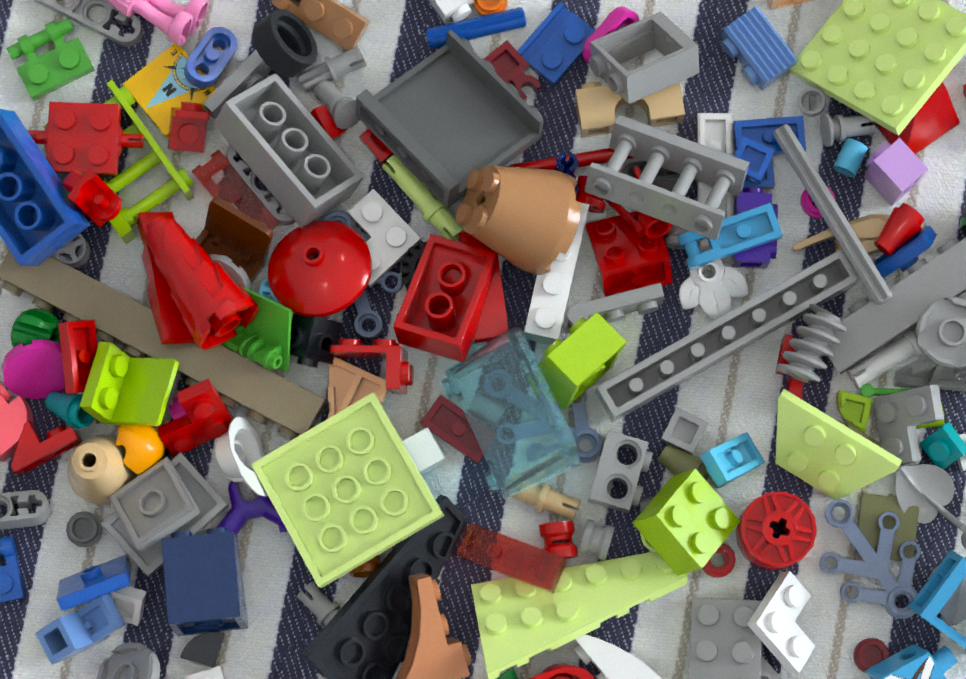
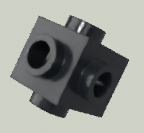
M293 313L290 355L298 357L297 364L317 368L318 362L333 364L334 355L330 353V345H338L342 323L321 317H306Z

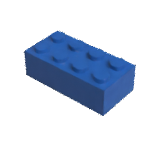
M0 109V237L20 266H39L91 224L82 211L67 198L69 192L61 186L62 181L15 111Z

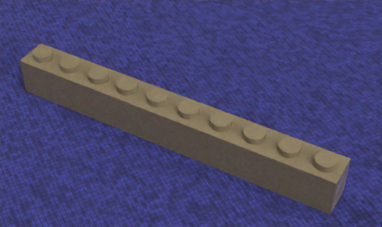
M9 250L0 266V280L4 282L1 287L18 297L21 296L22 292L34 298L32 304L50 313L53 308L64 313L65 315L62 319L66 322L95 320L96 337L103 342L113 343L115 340L125 345L124 352L132 357L174 358L179 362L177 373L187 378L186 385L191 387L209 378L227 407L235 409L237 404L249 410L247 416L262 425H266L267 421H270L280 426L278 433L290 440L315 427L327 405L325 399L222 345L203 350L196 343L161 344L151 308L51 256L39 266H20Z

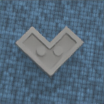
M926 385L873 398L881 448L901 459L900 466L920 462L921 457L915 426L944 420L939 386Z

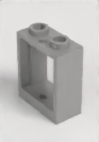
M658 12L590 42L591 57L589 58V65L595 76H600L609 85L611 91L614 94L620 95L628 104L700 73L698 45L662 12ZM655 48L664 56L630 72L620 65Z

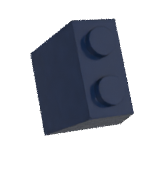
M216 527L207 529V534L193 536L190 531H179L172 533L171 538L162 539L168 625L177 636L248 629L238 538L234 531L228 532V528Z

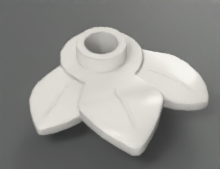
M721 260L707 264L713 268V274L708 278L702 275L703 267L689 270L690 276L681 284L679 289V300L684 310L700 305L707 316L716 320L729 312L731 297H744L748 295V285L742 273L734 267L724 266Z

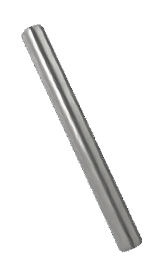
M788 124L780 126L773 132V136L874 302L877 305L887 302L892 298V292Z

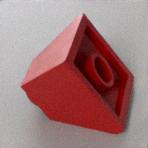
M943 82L899 136L873 122L890 145L900 138L914 154H917L960 124Z

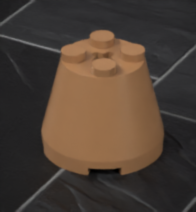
M493 165L485 166L481 170L473 169L466 180L467 191L463 203L456 211V222L462 224L467 233L520 270L534 275H543L550 272V264L560 252L563 254L567 253L575 237L582 203L576 201L575 187L578 182L571 175L557 170Z

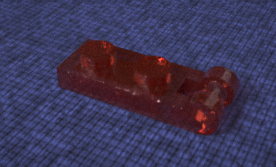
M219 149L210 155L212 159L204 166L198 165L191 171L213 198L217 197L223 201L233 203L241 212L253 219L256 218L263 221L271 231L280 225V222L273 217ZM221 169L226 177L216 185L211 177Z

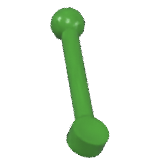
M865 384L860 388V394L870 398L872 395H889L910 389L874 388L871 384Z

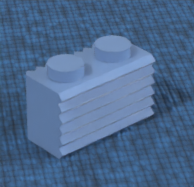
M754 6L723 29L721 45L730 58H738V61L744 67L741 71L745 79L752 86L757 84L760 90L771 85L797 64L798 59L758 6Z

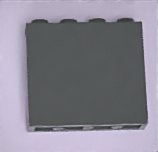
M452 30L447 32L446 44L380 92L373 96L366 89L356 97V116L447 208L465 196L467 191L466 180L473 169L481 170L488 165L505 166L542 137L544 120L539 110L532 105L529 106L519 96L517 89L511 83H505L496 74L494 67L489 61L482 60L473 51L471 44L465 38H459Z

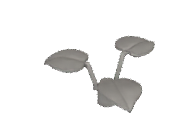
M931 464L900 466L896 472L894 487L896 498L902 511L905 513L910 506L919 507L918 523L922 524L933 521L939 511L963 532L961 542L966 549V525L943 507L950 503L954 496L955 488L951 476L941 467ZM936 567L935 569H933V571L931 572L929 578H930L931 575L934 573V571L937 569V567ZM966 577L940 611L941 616L949 626L956 625L966 619Z

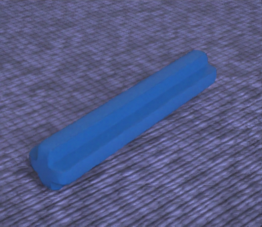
M518 7L429 28L426 30L427 43L430 48L444 46L449 30H452L459 38L463 37L466 40L521 28L526 25V16L523 8Z

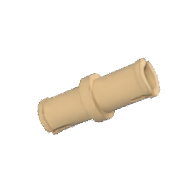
M514 475L511 481L512 485L524 490L509 486L508 497L536 506L535 510L543 512L545 509L571 521L575 519L576 511L566 508L564 505L578 510L581 503L580 499L554 491L551 485L545 484L541 486L520 478L518 475Z

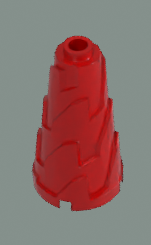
M164 216L153 219L146 227L148 231L145 239L155 256V264L171 289L170 295L183 315L182 320L197 346L203 350L215 348L237 336L238 334L234 329L240 323L246 329L259 311L251 296L241 285H237L219 262H214L195 238L191 239L174 219H165Z

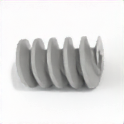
M809 304V307L815 314L806 313L803 315V321L809 327L798 326L796 328V333L802 339L793 338L789 342V345L796 352L784 351L783 358L789 364L780 363L776 366L786 375L804 383H808V381L820 382L821 378L814 372L815 368L826 370L828 367L820 358L822 356L833 357L834 353L827 347L828 343L839 345L841 341L834 335V332L847 331L841 319L814 304Z

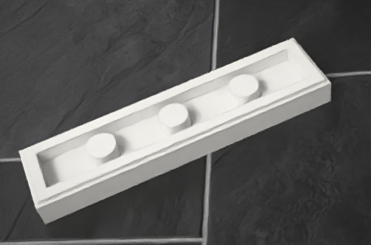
M698 113L697 143L733 156L732 113ZM697 181L698 202L705 204L713 186ZM726 192L718 208L725 211L724 219L733 216V194L730 192ZM707 239L699 241L701 251L711 250Z

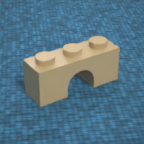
M590 82L581 85V89L575 90L574 99L581 138L611 134L614 122L616 121V110L628 104L620 95L614 94L609 85L601 86V82ZM680 82L631 103L638 105L645 111L648 125L652 127L683 123L685 117Z

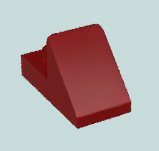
M27 419L11 464L14 473L21 476L77 447L82 442L78 432L72 427L66 429L65 426H60L46 434L47 439L42 441L35 425Z

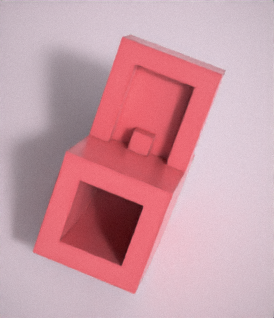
M0 381V461L5 462L15 454L24 423L27 422V419L32 423L34 420L28 402L20 395L12 402H9L13 396Z

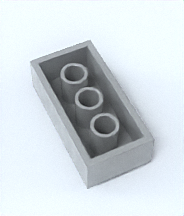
M276 73L226 101L213 123L301 229L349 199L364 178L356 166Z

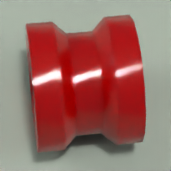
M578 176L577 186L579 189L576 194V201L589 204L588 212L604 213L606 207L604 199L584 192L588 176Z

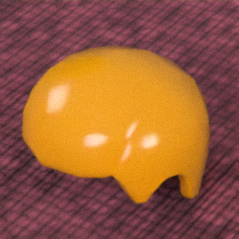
M118 426L115 446L122 445L125 447L126 455L123 463L137 474H142L162 459L165 444L155 427Z

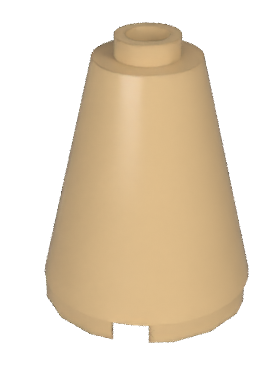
M95 435L89 437L77 445L69 458L67 474L70 485L75 493L85 501L93 504H111L108 496L137 477V473L133 472L123 463L126 449L122 445L115 446L117 439L115 436Z

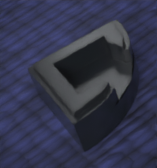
M207 632L196 636L184 647L180 658L214 668L225 633Z

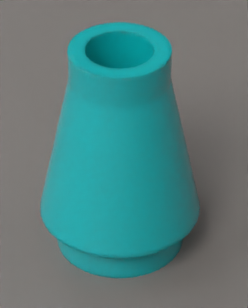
M54 391L46 398V409L57 415L72 428L87 427L95 419L79 407L83 394H66Z

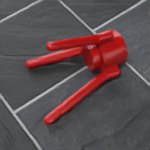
M635 166L633 172L636 179H639L641 170L638 166ZM604 199L635 229L638 236L646 234L650 239L661 238L673 226V224L638 212L637 220L621 205Z

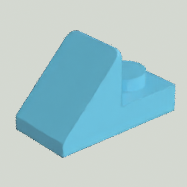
M748 432L700 456L706 466L707 473L717 488L727 485L765 463Z

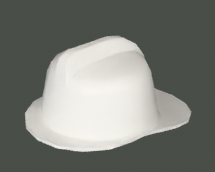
M237 417L229 424L228 432L215 440V457L218 466L229 480L234 482L245 481L256 494L267 497L268 494L251 465L264 457L259 436L247 419Z

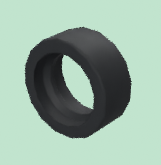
M276 9L253 28L254 46L265 64L275 73L283 77L294 78L316 61L318 51L312 33L291 12Z

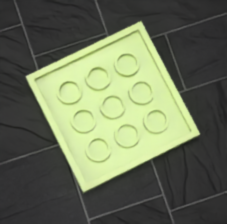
M844 0L798 55L797 64L790 69V72L793 76L820 89L828 96L899 136L966 53V14L941 0Z
M374 392L251 464L319 588L330 584L444 516Z

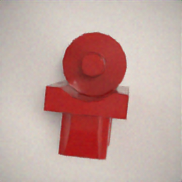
M73 169L62 182L61 186L69 192L67 198L100 228L105 222L113 220L119 214L122 199L90 169L84 175Z

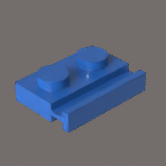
M560 2L517 52L526 60L534 72L554 87L583 54L584 43L595 30L575 13L566 9Z

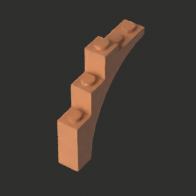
M423 572L408 576L412 598L411 633L405 658L396 679H461L470 676L467 665H471V657L466 644H462L461 641L454 637H445V635L449 634V626L445 615L439 612L437 601L441 599V594L437 581L435 579L431 580V576Z

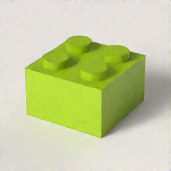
M597 312L588 320L584 317L580 318L570 328L569 333L571 335L563 342L560 339L554 341L544 352L546 357L538 364L540 372L535 381L564 411L613 368L627 343Z
M695 468L672 476L634 520L633 525L676 575L679 576L702 569L739 524L740 520Z

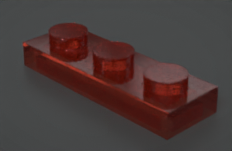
M469 523L456 553L461 559L553 594L567 563L564 557L473 523Z

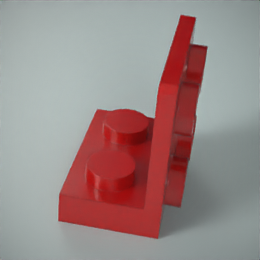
M638 211L630 212L638 220ZM621 215L586 224V231L599 267L604 297L661 283L662 286L673 284L670 255L663 236L657 239H650L646 234L638 236L635 229Z

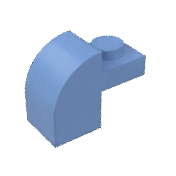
M109 593L96 598L76 612L59 617L35 634L51 665L104 641L110 637L111 633L126 623Z

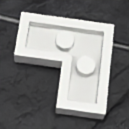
M374 189L348 211V215L370 237L366 244L372 258V273L368 286L371 288L406 256L408 249L411 246L414 248L417 242L421 241V238Z
M791 571L780 572L747 625L789 673H799L815 648L813 642L795 623L796 618L811 595Z

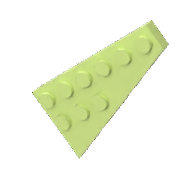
M649 552L471 584L488 679L499 677V672L513 665H516L518 668L528 663L530 657L546 649L552 651L599 628L601 622L615 615L619 618L629 613V608L645 600L652 602L688 584L687 573L677 576L658 552Z

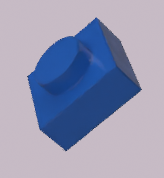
M743 136L734 157L750 162L746 178L760 184L775 150Z

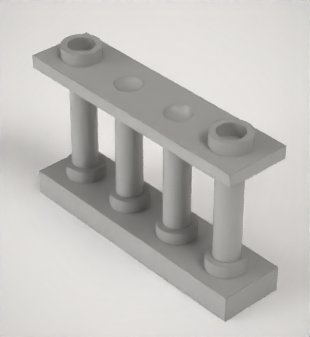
M619 114L614 122L609 148L615 151L606 167L591 163L584 192L717 241L725 211L718 208L726 192L740 195L750 162ZM628 155L647 162L639 179L619 172ZM661 167L680 174L672 191L652 185ZM694 179L713 186L705 204L685 197Z

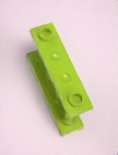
M110 80L106 84L114 96L103 104H119L133 122L132 125L123 130V134H144V139L153 151L107 182L106 179L103 181L117 193L159 163L163 164L172 177L171 180L129 209L122 208L119 214L113 220H110L114 229L125 244L137 237L132 227L137 224L135 221L138 219L139 212H149L179 190L190 201L194 196L189 188L194 183L183 167L178 171L174 168L131 107L136 101L127 88L123 85L118 89L113 80Z

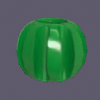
M32 308L23 311L16 318L12 326V347L14 348L22 343L23 346L32 344V340L38 339L55 341L60 344L58 328L60 321L55 315L44 309Z

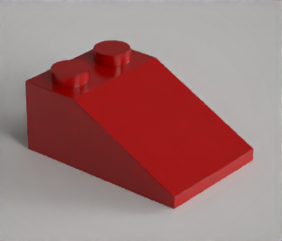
M430 234L393 325L398 343L465 363L477 332L497 253Z

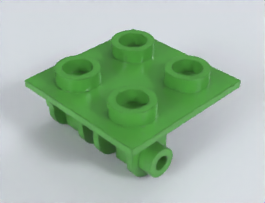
M243 287L254 300L259 311L246 329L241 323L234 329L238 335L224 343V347L236 352L239 351L240 356L248 358L252 362H258L268 370L274 368L289 372L292 310Z

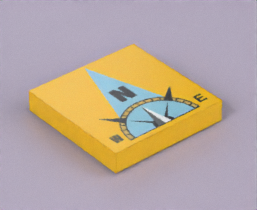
M176 44L170 46L123 83L135 101L166 138L169 137L171 107L181 108V102L202 104V110H204L205 106L203 103L216 90L213 85L208 88H198L187 81L184 75V67L189 56L181 46ZM200 70L196 71L198 74L204 75Z

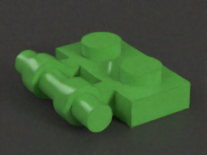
M69 18L58 23L52 21L45 25L46 29L29 37L24 35L17 39V43L6 48L12 60L25 54L28 62L16 69L33 101L95 71L79 38L68 43L63 38V35L74 30ZM53 41L56 49L38 57L35 49Z

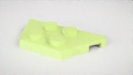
M786 389L782 390L778 397L775 464L834 500L841 499L897 471L902 462L901 459Z

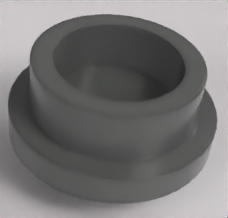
M78 512L67 523V536L77 546H92L102 535L101 521L91 512Z

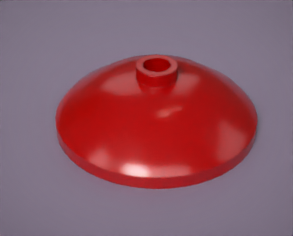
M327 220L311 222L302 229L299 226L288 233L275 247L268 265V281L276 299L282 306L292 310L293 313L306 317H324L346 309L362 295L372 273L371 253L363 237L346 224ZM319 254L318 258L309 260L313 255Z

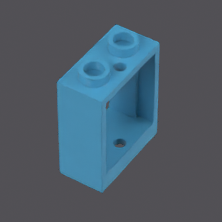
M950 550L909 605V608L966 649V638L936 617L966 577V559Z

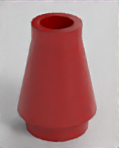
M902 203L899 208L894 207L874 245L885 255L891 256L895 250L922 230L921 225L925 221L923 216L906 203Z

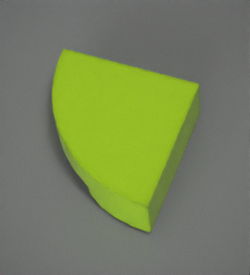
M839 390L836 401L843 421H849L865 433L873 399Z

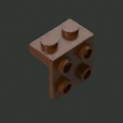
M214 197L209 203L205 227L196 240L208 255H224L232 259V263L237 267L241 266L252 284L265 267L273 232L263 221L251 218L241 212L233 203Z

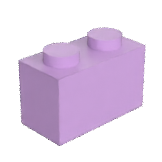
M899 138L892 145L888 141L884 142L872 153V157L866 162L869 168L864 174V178L892 207L917 185L928 168Z

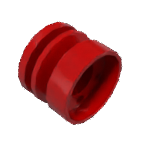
M783 491L769 492L752 501L739 516L740 522L735 530L737 545L744 558L755 567L769 571L785 569L803 559L813 547L817 534L815 517L809 506L798 496ZM779 521L783 524L782 530L786 535L774 538L772 536L774 530L769 525H775Z

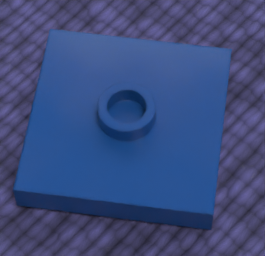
M127 555L100 565L91 566L77 574L61 579L57 594V601L61 611L129 586L131 564Z

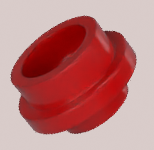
M722 543L714 554H720L723 557V565L720 567L714 566L710 558L702 568L707 575L714 578L728 575L735 566L736 559L733 550L727 544Z

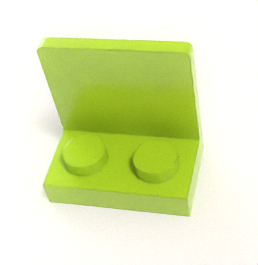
M99 342L79 407L102 424L160 426L179 362L174 358L129 357L113 343Z

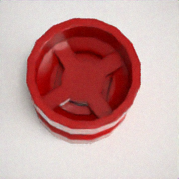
M574 521L551 522L539 525L540 537L544 539L545 545L542 549L543 561L578 557L577 546L572 541V535L575 532ZM564 541V543L553 544L554 542Z

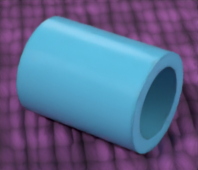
M845 139L833 168L845 176L855 177L868 150L867 146L854 139Z

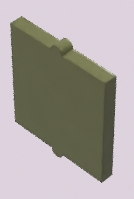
M862 493L857 527L874 551L877 552L880 534L877 524L878 518L884 512L895 513L899 517L900 525L894 533L890 560L902 562L898 549L905 541H916L919 507L915 505L910 506L904 513L893 494L880 496ZM887 515L883 518L882 525L886 529H892L895 526V520L892 516ZM906 545L903 549L904 556L909 559L913 558L915 547ZM855 549L854 555H859V553Z

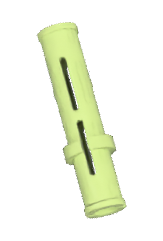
M395 155L387 159L386 161L389 164L384 163L382 169L392 177L397 185L423 213L422 218L427 223L431 222L444 238L457 241L460 238L459 233L465 232L461 224L456 222V219L448 211L447 207Z

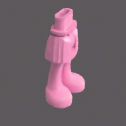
M108 0L128 18L135 13L139 14L165 33L168 39L178 46H183L189 35L192 36L196 32L209 6V0H190L187 5H180L171 0Z

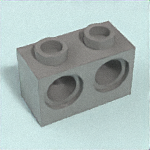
M608 430L587 502L629 513L631 505L638 507L644 487L637 485L641 471L648 472L653 455L652 452L647 451L649 442ZM623 447L631 448L636 454V461L630 465L620 463L616 456L617 451ZM612 481H620L625 485L627 493L621 499H614L609 496L607 485Z

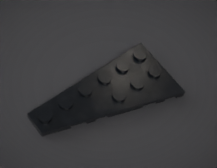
M439 495L436 498L444 516L397 543L301 654L324 679L393 678L399 663L404 661L411 633L412 598L408 576L423 572L431 576V580L435 579L439 585V574L445 561L451 559L468 521L447 496Z

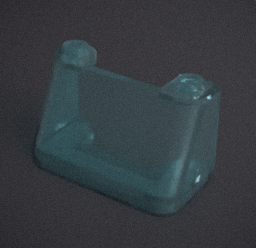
M520 326L504 332L467 356L465 363L458 362L444 371L446 378L441 380L449 400L456 397L458 403H460L487 461L489 471L485 472L484 475L492 492L499 490L503 500L580 465L579 452L573 435Z

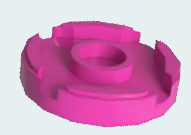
M43 339L32 340V344L23 346V343L19 344L6 354L2 363L4 384L12 393L23 398L40 399L47 398L51 392H61L65 388L61 346L57 342Z

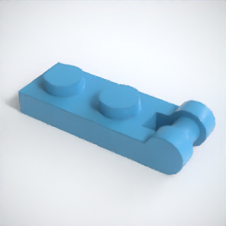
M771 203L723 219L717 241L691 231L679 235L677 239L680 247H685L688 255L686 263L689 270H695L720 259L781 239L783 234ZM707 239L711 250L701 253L698 242Z

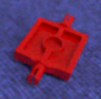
M49 102L48 123L45 131L27 130L36 144H44L47 161L54 171L60 174H69L73 169H76L81 174H85L90 169L97 175L118 176V159L123 147L141 149L144 147L142 142L144 141V134H123L120 124L121 106L119 104Z

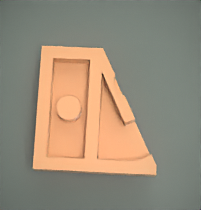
M334 357L333 364L328 363V418L372 392L377 395L379 401L383 404L389 392L386 389V380L337 357Z

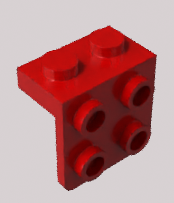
M339 339V345H330V353L337 358L386 359V389L393 394H407V386H413V365H410V362H408V352L402 346H399L396 340L375 339L374 345H364L359 339Z

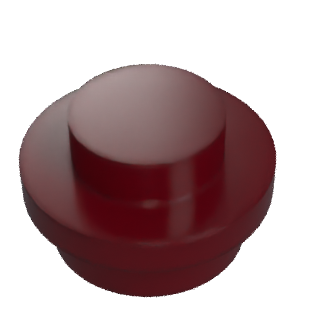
M867 638L860 641L853 652L855 665L864 673H866L865 671L868 668L890 657L887 646L876 638Z

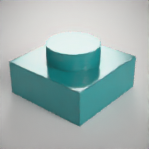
M950 422L919 443L932 462L942 469H945L966 454V444Z

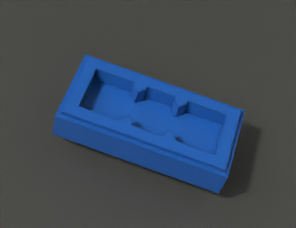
M930 225L925 226L919 233L895 250L891 256L883 254L874 260L873 263L882 278H885L898 268L901 271H905L919 260L917 256L932 246L937 234Z

